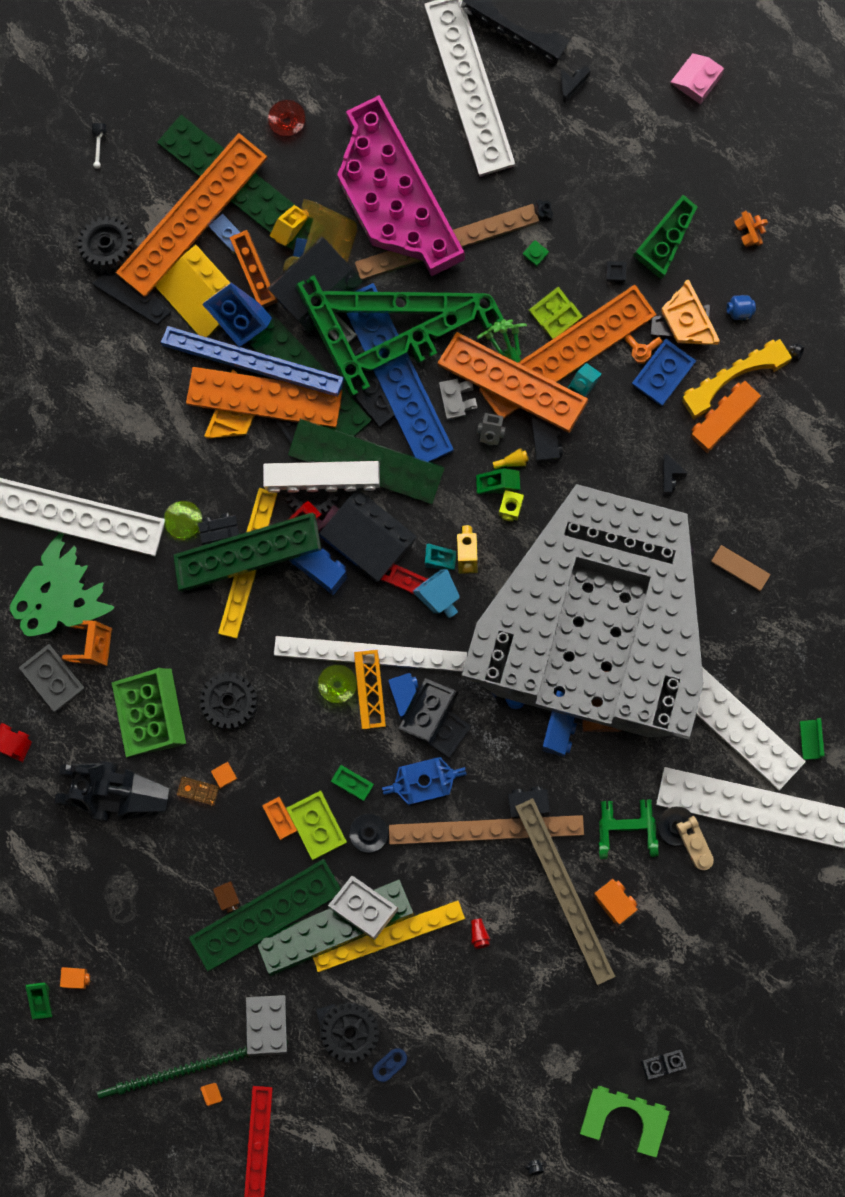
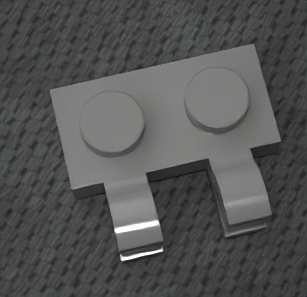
M458 379L439 382L447 420L465 417V411L477 409L476 398L462 401V392L474 390L471 382L465 381L459 384Z

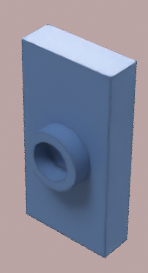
M222 214L209 225V228L235 254L236 252L229 237L240 232Z

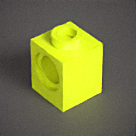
M505 490L499 516H502L503 520L513 522V519L518 520L524 495ZM513 503L516 505V509L508 511L506 505Z

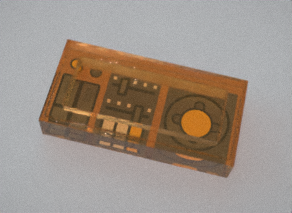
M182 776L177 795L214 806L220 787Z

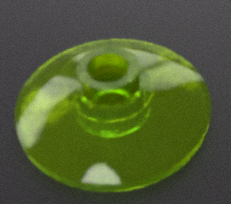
M331 665L324 669L319 676V691L330 702H345L353 696L356 690L355 675L346 666ZM337 681L340 682L341 687L335 688L334 683Z

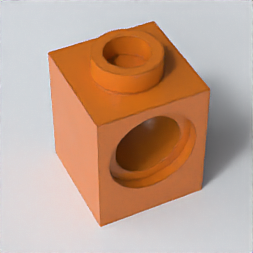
M61 968V988L86 989V985H89L90 974L87 973L86 969Z

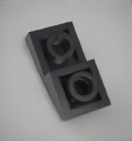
M681 1049L641 1061L646 1080L687 1068Z

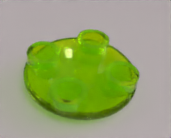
M189 501L175 502L165 513V527L171 535L177 538H191L199 530L198 523L202 522V514L199 508Z

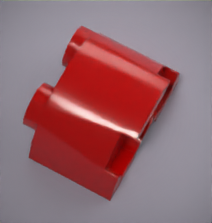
M1 723L0 753L23 763L32 744V741L28 739L29 735L18 731V733L12 732V727Z

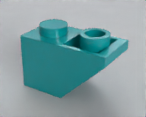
M586 363L576 373L568 389L587 397L600 378L601 373Z

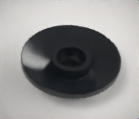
M678 806L665 810L658 821V832L661 838L671 845H683V840L677 828L673 829L672 824L674 822L685 823L693 814L686 808ZM692 828L687 830V834L693 832Z
M363 814L357 817L351 824L349 831L350 840L362 852L371 853L378 851L387 841V825L381 817L375 814ZM371 830L373 835L367 837L365 835L366 831Z

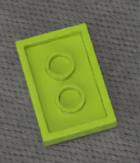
M321 791L286 808L312 860L347 843Z

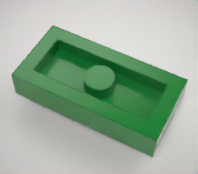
M340 765L331 780L332 783L362 801L366 800L374 786L373 783Z

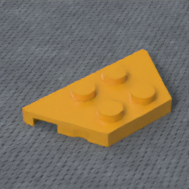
M686 280L678 292L676 291L672 299L662 307L661 312L677 343L718 345L720 340L690 281Z
M215 410L204 437L208 439L247 435L255 416Z

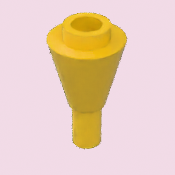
M520 448L504 459L493 462L495 469L505 466H526V462L529 459L526 450L522 451Z

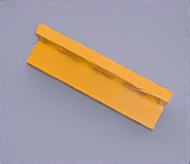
M378 650L354 652L362 729L384 727L386 723ZM374 654L375 663L371 668L364 664L363 655ZM375 665H376V672H374V671L372 670ZM370 671L377 676V682L373 687L366 683L365 678ZM376 685H378V692L374 689ZM372 691L379 696V701L375 706L370 704L367 698ZM378 704H380V711L376 708ZM374 710L381 715V723L370 724L369 716Z

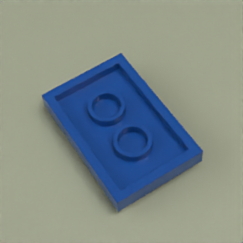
M665 339L632 382V385L657 404L663 406L696 363V360Z

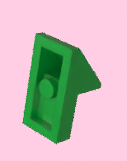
M45 982L26 985L32 1020L52 1017L49 986Z

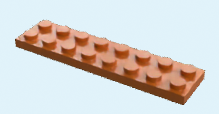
M456 332L438 361V366L570 433L588 403V398Z
M193 367L186 404L298 423L301 418L325 427L336 428L343 391L341 390L338 397L281 380Z

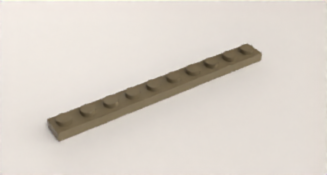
M532 798L515 806L597 985L614 978L615 975L534 799Z

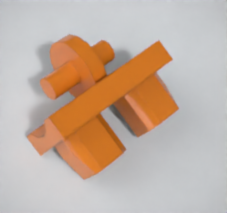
M747 211L742 212V216L734 222L739 231L748 228L750 232L741 237L744 245L748 247L754 244L758 246L764 244L758 229L761 234L766 233L764 227L768 225L767 219L761 220L760 216L757 215L754 217L755 223L751 213Z

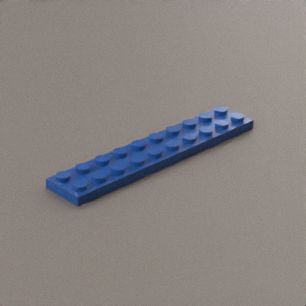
M372 283V284H370V285H368V286H366V287H363V288H361V289H359V290H357V291H355V292H378V291H377V289H376L374 283ZM346 313L364 352L398 336L388 313ZM380 349L379 355L382 358H387L388 352L385 349ZM408 353L373 369L414 457L432 462L453 452L454 449Z

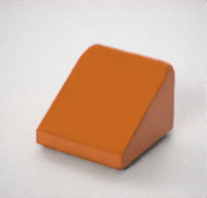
M216 1083L200 1088L206 1105L211 1106L222 1101Z

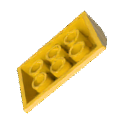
M195 245L172 266L155 287L198 335L209 338L221 327L202 304L230 284V282L200 248Z

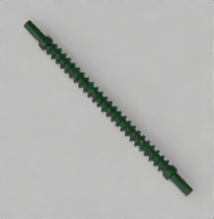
M245 1046L244 1049L239 1048L238 1051L235 1049L233 1052L228 1051V1054L223 1052L222 1056L217 1054V1057L212 1056L211 1059L207 1057L206 1060L201 1059V1062L196 1060V1063L190 1062V1065L185 1063L184 1067L182 1065L179 1068L175 1066L173 1070L169 1068V1071L163 1070V1073L158 1071V1074L152 1073V1076L148 1074L146 1078L142 1076V1079L137 1077L135 1081L131 1079V1082L117 1083L114 1087L97 1091L98 1098L101 1099L115 1094L123 1095L125 1091L130 1093L131 1089L135 1091L136 1088L141 1089L142 1086L144 1088L147 1085L152 1086V1083H155V1085L159 1081L163 1083V1080L168 1081L169 1078L173 1080L174 1077L179 1078L180 1075L182 1077L185 1076L184 1074L190 1075V1072L195 1074L197 1070L198 1072H201V1069L205 1071L207 1067L211 1069V1066L217 1067L218 1064L222 1066V1063L228 1064V1061L233 1063L235 1059L236 1061L239 1058L243 1060L245 1056L249 1058L247 1047Z

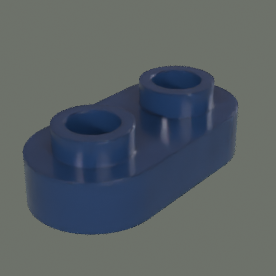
M399 1048L391 1050L374 1066L373 1075L375 1079L381 1082L388 1081L406 1064V1053ZM395 1055L401 1056L400 1062L394 1061ZM385 1068L387 1071L386 1075H380L379 1070Z

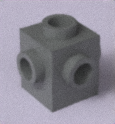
M485 413L483 423H479L477 434H480V442L488 445L499 444L500 438L503 439L505 434V427H502L504 416Z

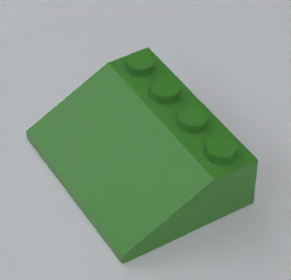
M157 668L112 682L126 757L186 744L172 669Z

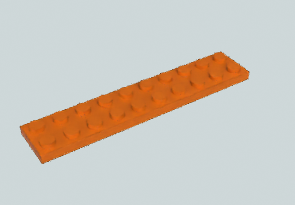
M238 133L117 270L116 274L143 297H146L268 159L267 155Z
M633 285L518 363L558 383L625 338L628 334H631L652 320L657 314L637 286ZM479 388V391L496 415L506 418L520 408L483 388Z

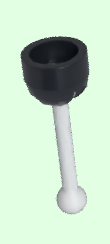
M103 123L92 124V133L97 137L96 158L93 164L96 169L101 166L99 162L100 139L107 131V125Z

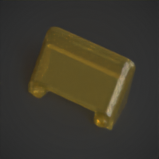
M304 199L302 212L305 216L313 218V223L303 254L321 237H324L342 258L348 262L357 232L356 222L314 201ZM289 257L284 263L283 273L295 261H297L299 257Z

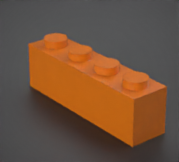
M245 230L229 237L256 301L263 308L277 303L278 300L267 289L271 283L249 232Z
M746 381L742 384L738 382L731 389L733 393L728 398L724 396L718 402L719 407L715 411L711 409L705 415L706 420L702 424L697 423L691 430L693 432L691 438L706 453L760 400L761 395Z

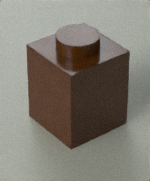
M231 881L213 889L223 912L231 913L238 909V905H241Z

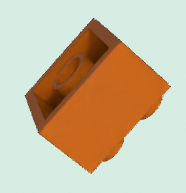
M612 879L595 892L593 897L615 925L619 927L637 912L638 909L636 907L638 904L632 896H626L624 893L625 888L619 880L615 882Z

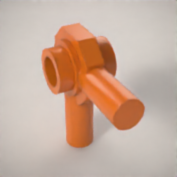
M631 334L624 338L632 348V357L637 363L641 364L647 362L651 358V351L663 343L659 337L648 345L638 344Z

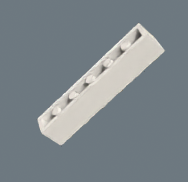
M378 461L263 464L264 488L269 493H279L280 490L296 493L307 489V492H317L318 489H326L328 492H335L337 489L356 491V488L374 491L375 488H380V465Z

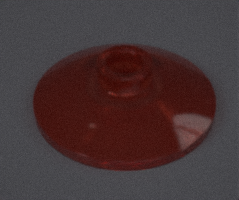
M282 100L271 107L268 114V122L275 133L281 136H292L303 128L305 112L297 102ZM290 118L291 120L290 122L286 123L284 122V119Z

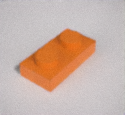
M280 797L262 805L280 840L297 832Z

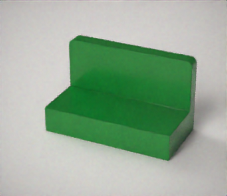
M821 718L800 721L802 759H822L824 757Z

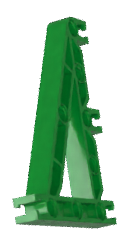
M315 275L306 280L307 283L311 282L314 293L308 295L302 286L305 284L304 280L296 284V288L340 376L344 377V384L350 396L358 393L351 382V379L357 377L361 382L362 390L370 387L362 370L369 372L407 353L409 347L417 363L425 360V357H422L418 346L425 344L429 351V357L437 354V351L430 337L436 339L472 321L476 314L484 330L492 326L488 322L485 315L486 312H492L496 319L495 322H501L504 319L494 298L486 293L322 291ZM317 297L320 300V306H313L311 298ZM397 298L404 301V307L401 308L396 305L395 301ZM481 299L487 301L488 307L486 309L480 306ZM333 311L337 313L440 315L355 356ZM447 316H452L454 318V325H449L447 323ZM330 331L335 332L337 340H330L328 333ZM414 332H418L421 335V341L417 342L413 339ZM380 349H385L388 352L387 358H382L379 355ZM350 365L354 368L353 375L346 373V366Z

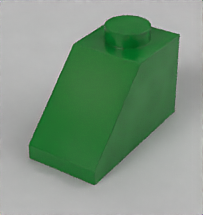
M503 468L476 475L477 494L505 493V490L511 492L520 490L519 471Z

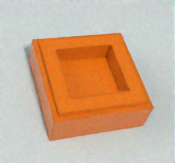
M228 762L211 771L220 789L237 780Z

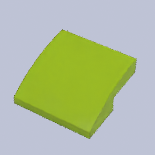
M559 287L555 288L528 310L552 340L583 317Z

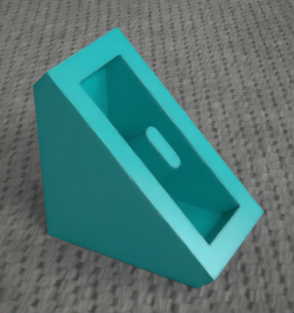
M432 544L426 545L425 568L455 570L456 551Z

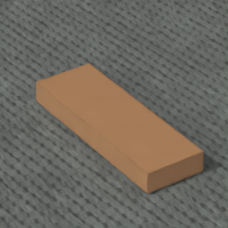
M722 545L711 563L758 591L762 590L771 575Z

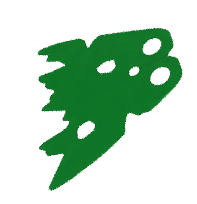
M59 533L49 544L41 556L43 566L33 567L10 605V612L15 619H22L20 628L26 636L49 633L56 628L58 621L70 627L82 624L83 621H90L103 616L114 609L112 605L97 601L98 597L103 593V582L88 590H82L84 584L79 583L88 566L81 567L80 565H75L77 559L75 546L59 559L60 551L65 544L61 541L64 536L62 533ZM50 582L51 587L48 592L42 593L40 588L45 583ZM83 598L85 604L75 608L74 601ZM21 601H26L28 604L24 612L17 611V604ZM41 604V609L37 610L36 605ZM32 618L38 620V626L35 629H29L27 626L28 621Z

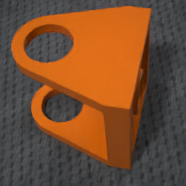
M83 621L82 624L70 626L71 628L87 630L84 655H62L61 660L107 666L112 628L97 621Z

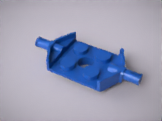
M441 757L401 766L398 769L395 783L391 786L382 787L383 794L397 793L408 806L446 795L450 796L453 780L456 777L466 775L465 767L453 770ZM422 775H426L430 779L429 784L426 786H422L418 782Z

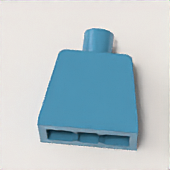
M440 569L413 590L414 594L433 613L444 611L447 617L450 618L458 612L452 603L459 599V594L448 570Z

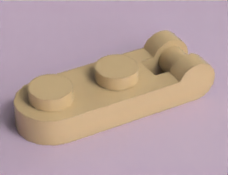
M692 816L688 818L687 822L676 824L694 866L700 870L709 869L713 865V856L696 818ZM692 828L693 832L687 834V830Z

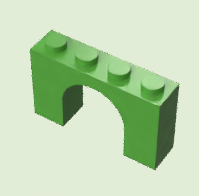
M598 1086L597 1089L593 1088L580 1135L599 1140L607 1115L615 1108L628 1107L637 1112L643 1125L636 1152L656 1158L670 1112L666 1110V1106L657 1103L654 1106L647 1105V1100L636 1097L634 1101L628 1099L627 1094L618 1091L614 1095L609 1093L608 1088Z

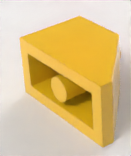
M293 205L277 219L270 237L286 246L295 238L310 215Z

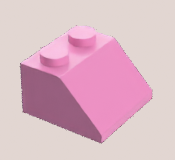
M692 53L670 83L701 104L723 76L724 68L709 57Z

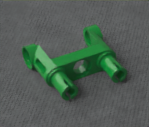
M647 799V808L645 807V800H639L641 817L639 819L615 820L613 818V801H608V809H606V801L601 802L602 819L599 821L600 859H608V851L610 849L609 832L647 830V847L650 849V857H658V840H656V822L654 817H652V800Z

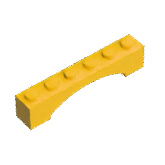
M780 339L769 341L764 345V349L760 351L758 349L754 350L748 355L747 359L737 360L732 364V368L728 370L724 368L716 374L717 377L711 380L707 378L700 383V387L695 390L690 388L684 392L685 396H683L682 402L692 418L696 419L708 412L711 408L710 402L713 397L732 379L758 369H773L775 372L790 363L792 357Z

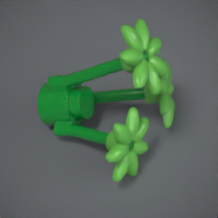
M503 319L501 323L495 322L488 330L478 335L477 339L485 335L499 354L517 363L521 361L520 355L522 353L519 347L518 333L519 327L527 326V324L513 325L512 319L508 321ZM509 328H511L512 334H514L515 347H511L506 333ZM492 330H494V333L500 330V333L503 334L507 346L504 353L493 338Z

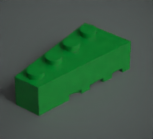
M684 195L681 196L633 254V257L661 280L665 276L698 207Z

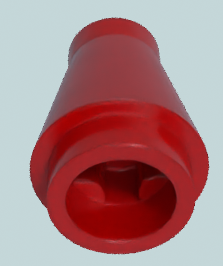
M482 919L472 920V945H474V948L482 949L490 946L489 941L491 939Z

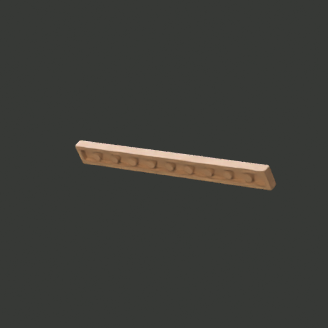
M530 204L454 229L453 232L461 247L464 248L537 224L539 219L535 213L534 205ZM387 251L356 261L355 265L359 277L362 280H366L421 262L422 260Z
M583 815L542 817L551 837L584 835ZM521 818L389 825L390 845L529 838Z

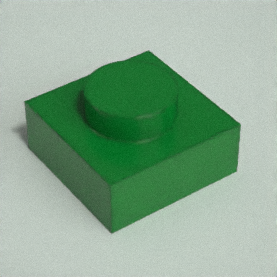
M536 240L523 252V256L536 267L549 254V251Z

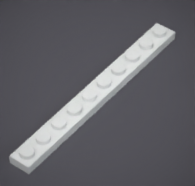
M276 636L274 656L350 663H355L354 652L378 650L380 665L463 672L467 658V652L281 636ZM374 654L363 655L364 664L375 663Z

